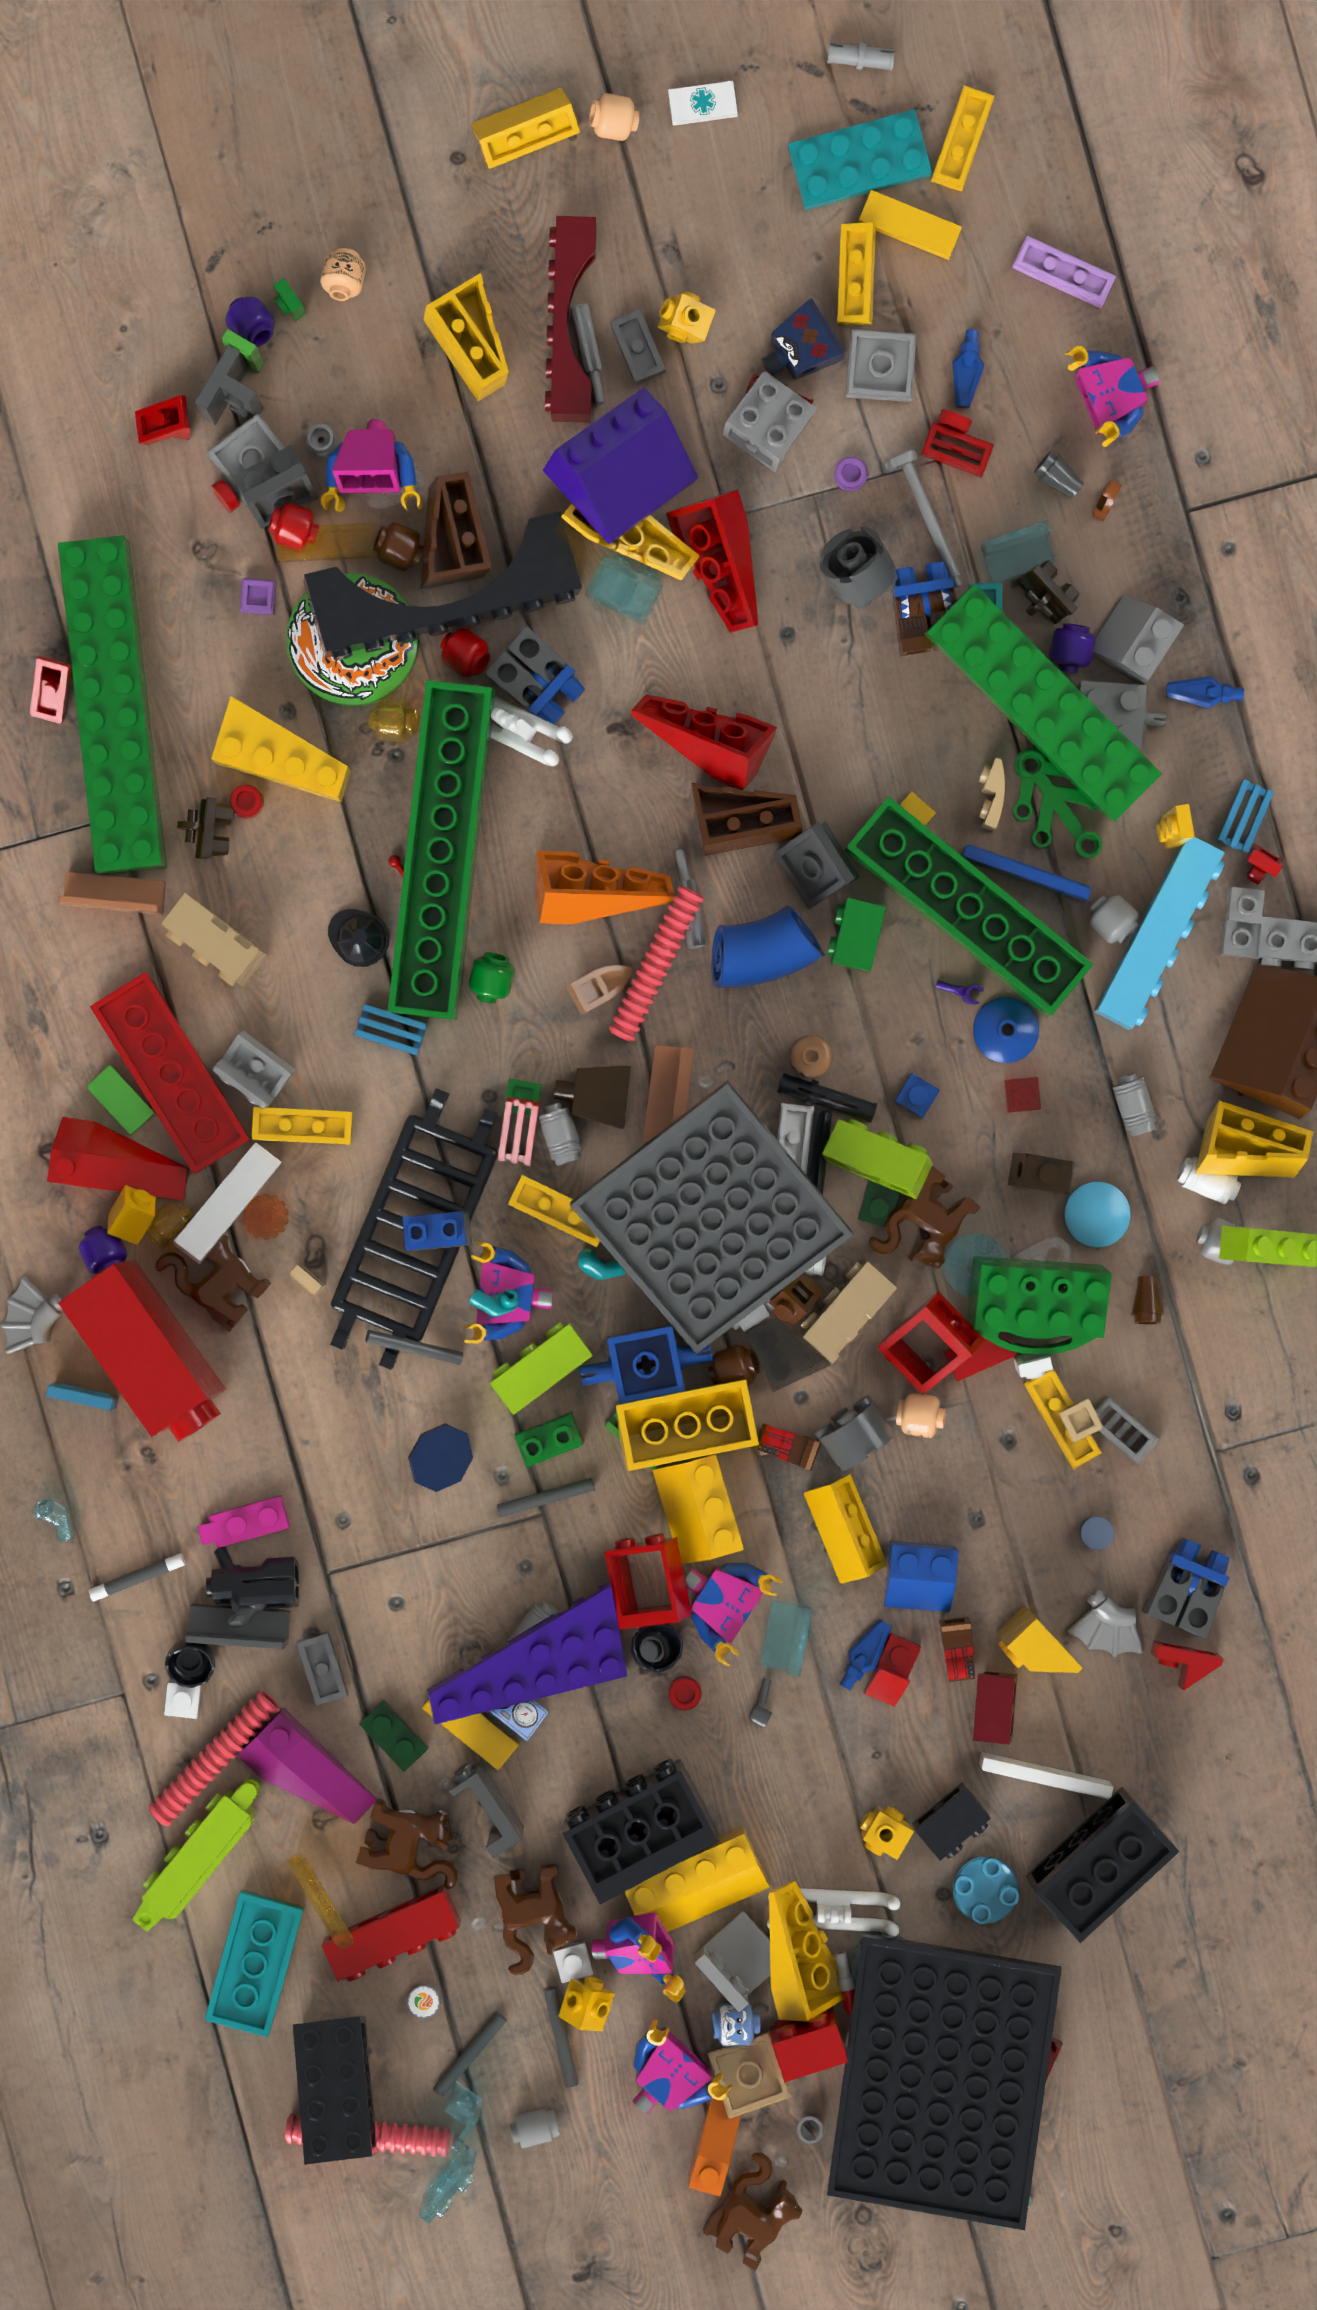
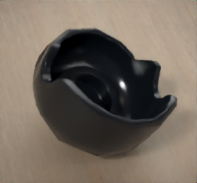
M669 1623L644 1626L639 1628L634 1634L630 1652L635 1664L643 1670L660 1673L671 1669L681 1658L683 1641L679 1631Z
M182 1639L170 1648L165 1659V1669L169 1678L177 1685L194 1688L208 1683L215 1671V1658L212 1649L207 1644L187 1643L185 1639Z

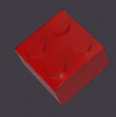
M833 2006L809 2021L778 2019L775 2021V2025L770 2026L772 2045L784 2083L848 2062L845 2044Z

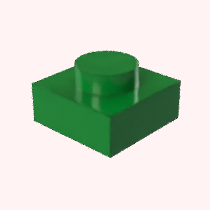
M284 278L273 285L278 295L273 300L284 316L290 313L294 320L297 321L306 314L302 303Z
M509 1078L506 1099L508 1096L539 1102L542 1084ZM518 1106L512 1107V1113H518ZM525 1108L524 1115L531 1116L532 1109Z

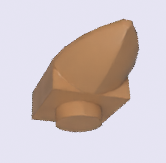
M623 965L604 966L566 985L581 1015L620 993L627 984L632 969Z

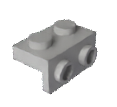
M243 1030L237 1035L224 1057L215 1064L212 1070L219 1075L224 1083L234 1086L245 1094L248 1101L252 1104L266 1108L277 1099L296 1069Z

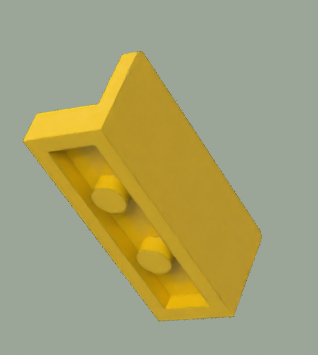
M562 88L555 89L471 123L489 169L580 133L571 102Z
M851 1474L841 1476L827 1485L804 1492L805 1499L840 1583L843 1584L869 1577L888 1566Z

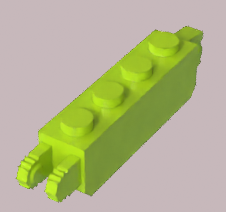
M247 1778L235 1792L228 1789L223 1797L217 1793L205 1807L210 1812L202 1822L196 1819L184 1833L189 1838L181 1848L176 1844L164 1858V1861L168 1863L161 1873L155 1870L146 1880L143 1887L147 1891L142 1896L143 1902L132 1919L142 1929L148 1932L163 1917L166 1919L177 1918L255 1820V1810L250 1805L261 1790L258 1779Z

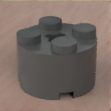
M860 527L862 531L853 533L851 529H847L835 535L823 548L822 555L824 558L822 563L820 562V569L837 597L845 603L854 604L857 608H864L870 605L873 599L893 585L898 578L892 557L879 535L868 527Z
M869 1395L853 1404L854 1409L849 1411L845 1407L830 1417L833 1424L828 1422L815 1431L824 1448L842 1471L850 1469L868 1458L867 1454L874 1449L878 1451L895 1435Z

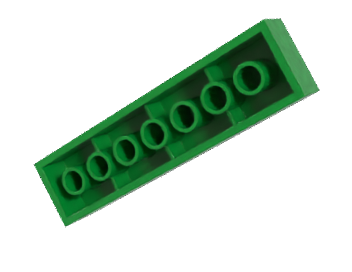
M975 584L970 586L924 633L1109 821L1115 822L1162 775Z
M889 796L844 850L845 853L1047 1018L1055 1013L1094 965Z

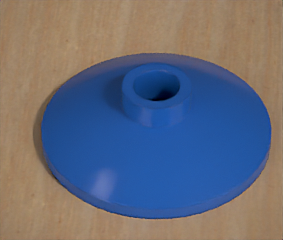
M1009 997L998 998L987 1003L978 1012L973 1025L974 1040L979 1050L989 1059L1000 1063L1016 1062L1026 1057L1035 1047L1039 1036L1038 1020L1032 1009L1024 1002ZM1006 1023L1013 1027V1033L1010 1036H1005L1001 1030L1002 1026Z

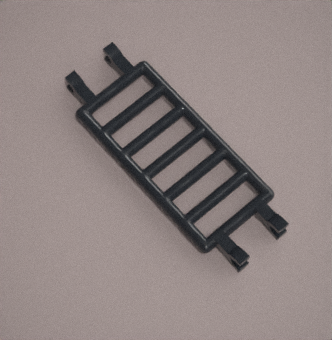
M436 1088L425 1117L421 1118L416 1115H409L407 1117L331 1300V1307L343 1313V1316L330 1345L341 1350L345 1349L356 1319L390 1332L394 1336L418 1342L423 1339L460 1247L445 1248L437 1267L371 1240L378 1221L404 1231L402 1216L384 1209L391 1191L444 1213L469 1212L471 1222L498 1157L497 1149L486 1144L498 1113L485 1108L473 1139L437 1124L449 1093ZM415 1131H421L483 1157L476 1176L410 1149L409 1146ZM403 1160L470 1187L464 1205H459L396 1179ZM365 1252L433 1279L426 1297L358 1270ZM353 1282L420 1309L413 1328L347 1301L346 1298ZM386 1347L379 1365L392 1370L400 1351Z

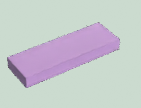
M1028 235L1012 267L1100 309L1116 278V275Z

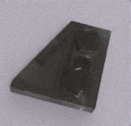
M776 1318L745 1332L772 1392L831 1366L825 1357L821 1356Z

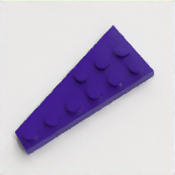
M609 1581L598 1587L600 1590L585 1599L581 1597L572 1603L573 1606L556 1616L552 1614L508 1641V1645L494 1653L490 1651L481 1657V1661L466 1670L460 1669L428 1688L427 1692L434 1723L439 1724L627 1677L612 1587Z

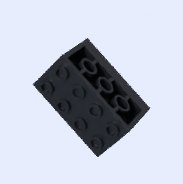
M667 1759L655 1766L656 1772L644 1778L643 1774H639L625 1783L626 1788L616 1793L613 1789L596 1798L598 1803L588 1808L581 1805L567 1813L568 1818L564 1820L562 1834L600 1905L718 1843L717 1827L681 1759L675 1762L672 1759ZM664 1806L672 1807V1812H662L661 1808ZM632 1823H643V1827L634 1828L632 1827ZM608 1837L614 1839V1842L607 1844L602 1840Z
M1121 1787L1026 1875V1878L1036 1896L1081 1943L1180 1851L1152 1818Z
M366 2016L293 2024L304 2165L374 2156L378 2153Z

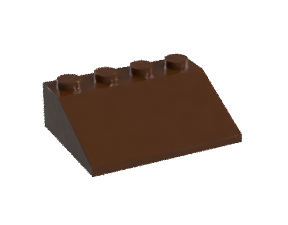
M1257 962L1209 1078L1297 1119H1301L1312 1109L1317 1097V977L1275 966L1261 965L1260 962Z

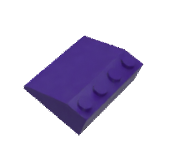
M645 387L558 447L543 469L544 473L609 545L698 479L697 473L667 411Z

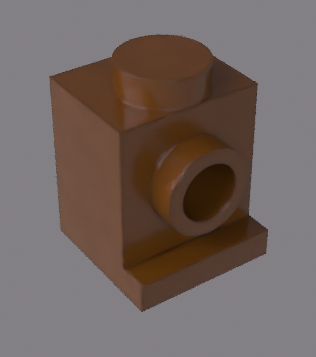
M804 1272L780 1290L769 1303L775 1308V1315L780 1320L789 1321L794 1325L807 1314L824 1293V1290ZM796 1284L809 1295L807 1299L794 1288Z

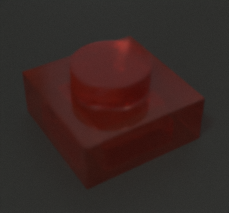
M1038 1077L1004 1080L1007 1113L1041 1110Z

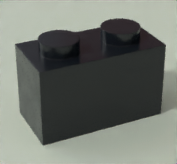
M962 1782L913 1822L912 1825L915 1832L941 1861L944 1857L950 1859L963 1848L961 1843L972 1835L975 1838L987 1829V1822L991 1818L986 1809Z

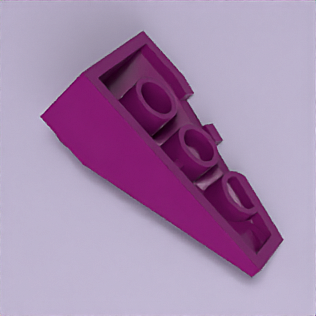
M285 1708L237 1755L261 1779L352 1824H355L377 1800Z

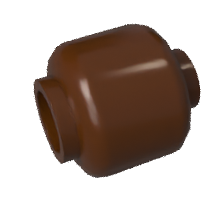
M391 522L387 527L382 526L380 528L373 550L377 552V559L381 563L405 571L412 563L418 565L424 546L419 544V532L399 523Z
M734 1345L715 1352L712 1357V1366L708 1367L709 1376L714 1385L746 1379L747 1386H750L755 1382L756 1375L760 1373L759 1363L752 1349L747 1350L743 1345Z

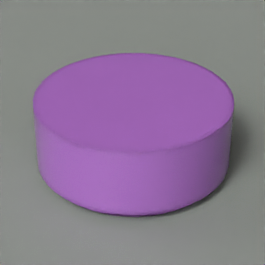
M857 457L842 459L837 464L834 472L836 484L847 492L859 490L866 482L868 475L867 467Z

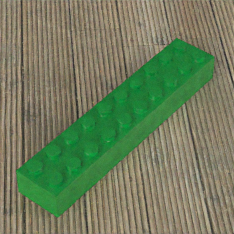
M124 535L58 543L95 872L100 875H112L167 868L130 543Z
M426 680L387 1012L458 1020L492 729L491 713L494 709L496 691L491 687Z

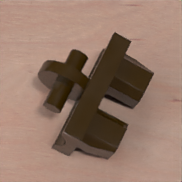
M1047 560L1022 574L1016 582L1026 592L1024 596L1031 602L1026 612L1033 616L1039 611L1046 619L1050 618L1054 624H1057L1063 618L1072 615L1078 607L1074 603L1079 596V592L1068 583L1059 587L1053 581V578L1058 574L1057 568Z
M206 797V799H201L198 823V810L188 809L187 821L177 822V829L186 830V843H195L197 832L195 858L197 859L225 856L229 853V837L214 836L215 824L230 825L233 807L217 803V798Z

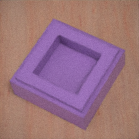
M242 578L240 612L274 615L276 581Z

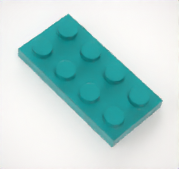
M915 109L788 143V151L805 211L868 194L871 190L879 191L927 178L932 174Z
M245 1890L240 1891L205 2021L269 2037L305 1907Z

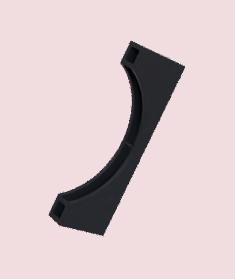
M561 511L529 519L521 547L508 568L483 590L468 598L450 604L417 607L396 604L380 599L354 584L337 566L304 574L303 583L324 658L333 656V660H342L353 655L352 651L365 648L366 652H374L385 647L384 643L397 640L398 644H406L417 639L416 635L429 632L430 636H438L449 631L448 627L461 624V628H470L481 623L480 619L493 617L494 621L502 620L512 616V611L524 609L526 613L544 608V603L556 601L557 605L574 601L582 586L564 521L561 518Z

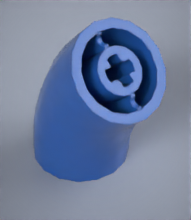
M787 905L778 912L757 921L736 925H719L717 927L713 940L711 960L713 984L716 988H735L771 982L811 965L822 958L824 952L807 924L792 907Z

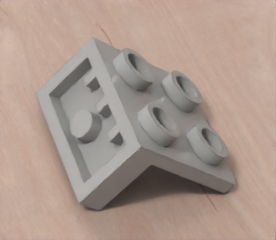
M763 372L727 419L722 435L776 473L782 465L788 449L809 423L817 409L772 375Z
M745 1911L738 1913L694 1953V1963L738 2012L749 2004L748 1995L770 1976V1939Z

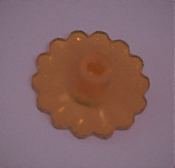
M264 1194L262 1197L255 1196L254 1200L248 1204V1208L244 1210L245 1218L243 1222L247 1225L248 1232L253 1233L256 1238L262 1237L265 1240L270 1237L276 1238L279 1233L284 1232L285 1225L289 1222L287 1218L289 1212L285 1209V1203L279 1201L277 1196L270 1197L268 1194Z

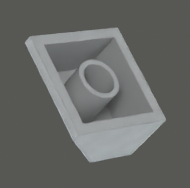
M1123 595L1096 637L1093 655L1139 685H1145L1184 624L1153 605Z

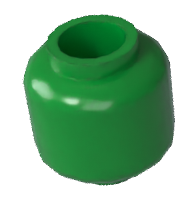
M485 952L482 957L474 960L469 978V988L477 994L478 1000L485 1003H496L497 999L509 996L515 975V969L509 963V958L498 953Z

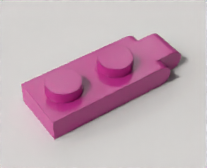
M282 1495L210 1515L208 1516V1523L197 1526L202 1545L215 1542L216 1547L220 1548L290 1528V1523Z

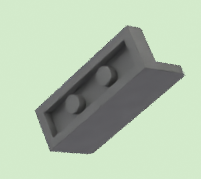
M202 1604L190 1605L189 1632L185 1635V1642L272 1649H284L288 1644L290 1611L273 1609L256 1611L245 1627L236 1628L231 1627L228 1623V1619L235 1614L232 1607Z

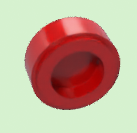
M941 409L937 420L940 425L962 433L968 432L972 423L971 419L946 409Z
M219 479L210 486L216 498L229 513L240 507L237 495L223 479Z
M248 784L236 787L229 799L233 812L239 817L246 819L257 816L264 804L260 791Z
M680 1676L670 1684L669 1699L677 1709L691 1710L701 1700V1687L694 1678Z

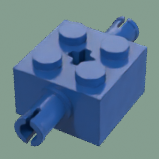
M666 1325L607 1337L610 1352L608 1361L585 1366L580 1365L579 1369L580 1375L595 1374L581 1378L583 1387L606 1381L616 1383L619 1403L623 1404L684 1392L685 1388L681 1370H684V1366L712 1362L713 1359L711 1352L698 1355L689 1345L680 1347L675 1342L673 1326ZM710 1344L700 1352L711 1350ZM643 1355H648L649 1360H655L656 1364L651 1366L650 1372H644L642 1367L638 1368L636 1363L641 1362Z

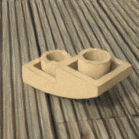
M995 758L991 765L985 763L978 781L983 783L981 793L992 797V800L985 799L979 814V818L984 819L981 828L994 832L997 828L1005 794L1004 768L1002 760L999 758Z

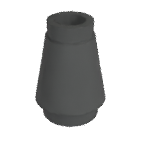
M1051 451L1041 460L1034 471L1039 476V481L1068 495L1071 499L1076 496L1084 485V482L1080 480L1060 454L1055 455Z

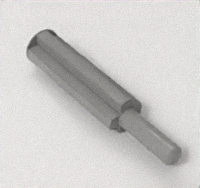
M578 304L571 307L570 310L584 373L590 376L595 404L602 405L605 402L599 373L602 372V366L589 304Z
M679 848L675 851L680 881L676 883L677 888L683 885L696 891L695 879H690L685 849ZM700 910L699 912L695 911L693 916L696 918L694 921H690V930L685 931L687 949H696L706 945Z

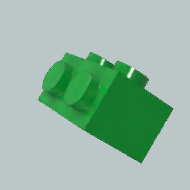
M851 898L846 899L845 905L838 904L834 923L840 925L837 937L831 936L827 950V956L832 957L831 965L865 973L871 972L886 910L885 906Z

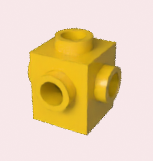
M683 291L681 294L669 296L663 302L659 311L661 319L658 328L668 332L667 337L679 343L688 342L693 344L703 342L706 339L716 310L701 303V298L696 294Z
M877 1805L874 1812L869 1810L860 1824V1828L863 1829L861 1832L862 1839L866 1841L864 1846L879 1856H882L884 1852L898 1860L914 1833L913 1827L903 1820L905 1817L903 1813L889 1805L886 1809ZM883 1829H888V1831L884 1833L881 1832Z
M585 1976L584 1980L570 1979L558 2017L579 2030L603 2031L615 1993L603 1986L604 1982L596 1977Z

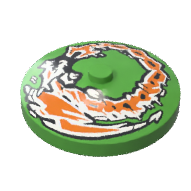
M357 573L344 574L358 587L380 599L409 606L393 587L380 579ZM305 593L296 604L289 619L287 651L297 676L314 694L337 705L365 706L390 696L406 681L416 662L419 635H416L417 639L406 644H398L397 640L384 643L385 647L374 652H366L365 648L352 651L353 655L342 660H333V656L324 658L307 593Z

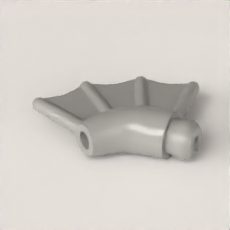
M23 1276L18 1290L7 1298L8 1314L5 1321L1 1323V1327L4 1329L7 1337L5 1352L10 1354L32 1344L50 1342L51 1326L62 1315V1309L58 1302L62 1300L63 1296L54 1294L51 1299L46 1298L27 1277Z
M1098 1589L1094 1590L1093 1595L1089 1594L1087 1602L1091 1605V1609L1067 1630V1634L1081 1639L1086 1645L1087 1650L1102 1649L1112 1654V1657H1117V1655L1124 1652L1143 1654L1144 1649L1135 1625V1608L1118 1607L1107 1595L1104 1596L1103 1592Z

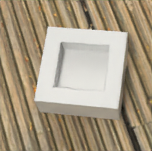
M1020 1354L1013 1357L1015 1368L1021 1378L1035 1379L1044 1376L1045 1371L1053 1370L1049 1355Z
M170 1680L167 1685L164 1715L197 1719L199 1717L202 1685L194 1688L182 1687Z
M585 1940L554 1949L553 1954L562 1983L569 1982L570 1979H580L585 1976L594 1975Z

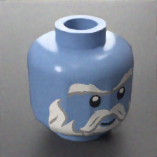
M730 2002L721 2003L717 2011L712 2012L713 2038L719 2039L720 2044L724 2047L750 2045L753 2042L754 2033H760L759 2013H753L750 2003L740 2012Z

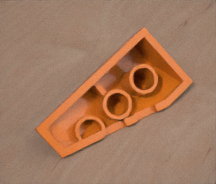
M537 850L535 902L540 923L575 924L674 902L672 898L675 894L670 875L637 867H629L627 870L609 866L610 861L599 859L598 863L579 859L580 854L570 851Z

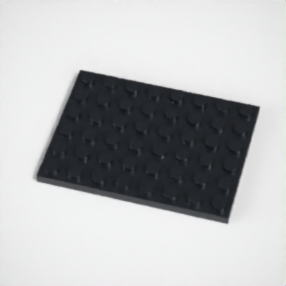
M863 1933L846 2052L848 2062L845 2063L827 2196L1025 2231L1061 1966Z

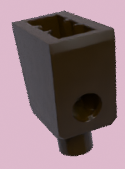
M631 1066L577 1068L575 1082L556 1080L554 1099L572 1101V1115L624 1129Z
M1013 1153L1007 1185L1069 1195L1075 1163L1073 1161L1033 1154Z

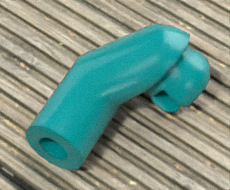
M589 1248L581 1250L578 1254L580 1269L596 1280L625 1275L624 1268L617 1260L604 1263L596 1257L595 1251Z
M476 1289L468 1303L492 1317H498L515 1310L519 1303V1296L512 1289L504 1290V1292L492 1297Z

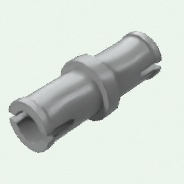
M829 41L827 63L853 65L857 70L869 67L892 71L895 49L866 46L865 42L853 45Z

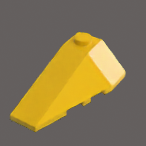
M573 504L561 516L587 539L679 580L684 578L699 558L696 552L651 515L610 545Z
M789 1881L769 1892L771 1991L779 2020L809 2021L841 2002L843 1998L838 1986L837 1978L839 1977L835 1956L831 1954L826 1945L828 1938L823 1930L817 1929L812 1920L813 1911L796 1881Z

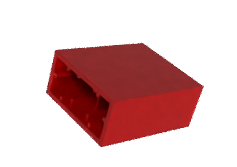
M136 1260L112 1264L58 1302L60 1308L151 1437L169 1429L176 1440L180 1442L221 1415L211 1399L226 1390V1388Z

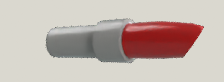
M840 1951L834 1954L839 1977L837 1978L838 1986L842 1993L845 2010L852 2015L855 1981L854 1976L851 1974L847 1951Z

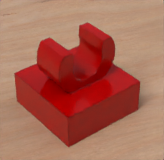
M1255 843L1247 854V861L1253 864L1247 873V879L1257 885L1261 882L1266 872L1276 878L1283 867L1282 859Z

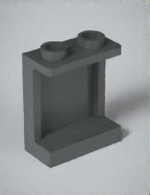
M481 1761L475 1765L468 1762L454 1772L455 1776L452 1778L449 1792L453 1797L467 1787L471 1788L497 1827L496 1830L489 1834L486 1849L494 1859L521 1841L524 1826Z

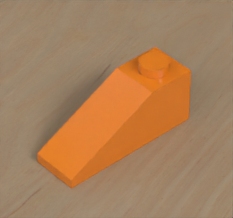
M714 2098L709 2100L688 2174V2188L719 2197L721 2196L741 2118L740 2115L729 2119L723 2100H716Z

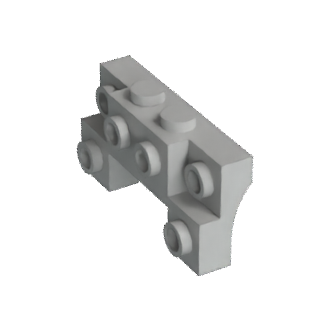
M1238 887L1228 889L1220 955L1262 959L1261 965L1281 967V961L1293 962L1295 969L1314 970V965H1317V922L1262 917L1265 890Z

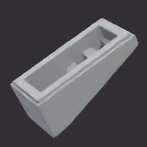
M1107 1396L1095 1410L1099 1420L1101 1421L1111 1408L1117 1412L1103 1426V1429L1099 1431L1139 1465L1160 1440L1110 1396ZM1123 1416L1127 1421L1113 1435L1110 1430ZM1133 1425L1137 1430L1124 1444L1120 1439ZM1142 1435H1145L1147 1437L1146 1441L1134 1453L1130 1448Z

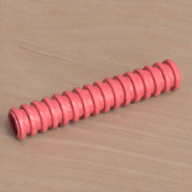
M683 885L682 887L678 886L677 891L679 893L677 896H673V905L668 906L669 914H664L665 922L664 924H659L658 927L661 930L659 933L656 932L654 934L656 940L650 943L649 946L652 948L650 951H646L645 956L647 958L641 961L642 968L641 970L637 969L636 974L638 976L636 979H632L631 983L633 986L627 989L628 996L622 999V1002H624L623 1007L619 1006L617 1009L620 1012L619 1015L613 1017L614 1025L610 1024L608 1027L612 1034L626 1041H635L636 1037L634 1034L641 1029L638 1025L640 1022L644 1023L645 1018L643 1015L644 1013H649L650 1009L647 1007L649 1004L652 1005L654 1003L652 997L658 994L657 987L658 985L662 986L663 981L661 979L663 976H667L668 972L666 969L667 967L671 968L672 963L670 961L672 958H676L677 954L675 951L681 948L680 941L681 939L685 940L686 935L684 933L686 930H690L691 926L689 923L695 920L696 917L693 916L695 911L699 912L700 910L698 904L699 902L703 903L705 900L702 897L703 895Z
M258 1691L256 1693L257 1698H251L249 1706H244L241 1709L242 1714L237 1713L234 1716L235 1721L230 1720L227 1723L228 1728H223L220 1731L221 1735H216L213 1738L214 1743H208L206 1751L201 1750L198 1754L199 1758H194L191 1761L192 1765H187L184 1768L185 1773L180 1772L177 1775L178 1780H173L170 1783V1788L166 1787L163 1790L164 1795H158L155 1798L156 1803L151 1802L148 1807L151 1815L159 1823L170 1826L172 1818L177 1819L180 1815L179 1811H184L187 1808L186 1803L191 1804L194 1801L193 1796H199L201 1794L200 1789H205L208 1786V1781L215 1779L214 1774H220L223 1771L222 1766L227 1767L230 1763L229 1759H234L237 1756L236 1751L241 1752L244 1749L243 1744H249L251 1742L250 1737H255L258 1734V1729H263L266 1726L264 1722H270L273 1719L272 1714H278L280 1711L279 1706L271 1696L265 1692Z
M291 2113L287 2119L285 2140L287 2144L297 2141L298 2145H302L301 2118L295 2117V2114ZM375 2121L377 2146L380 2152L390 2149V2153H395V2150H400L401 2154L411 2151V2155L421 2152L422 2156H425L426 2153H431L433 2157H436L438 2153L444 2158L449 2153L451 2134L449 2127H444V2130H440L439 2126L429 2129L428 2125L418 2128V2124L408 2127V2123L398 2126L397 2122H393V2125H388L387 2121H383L381 2125Z

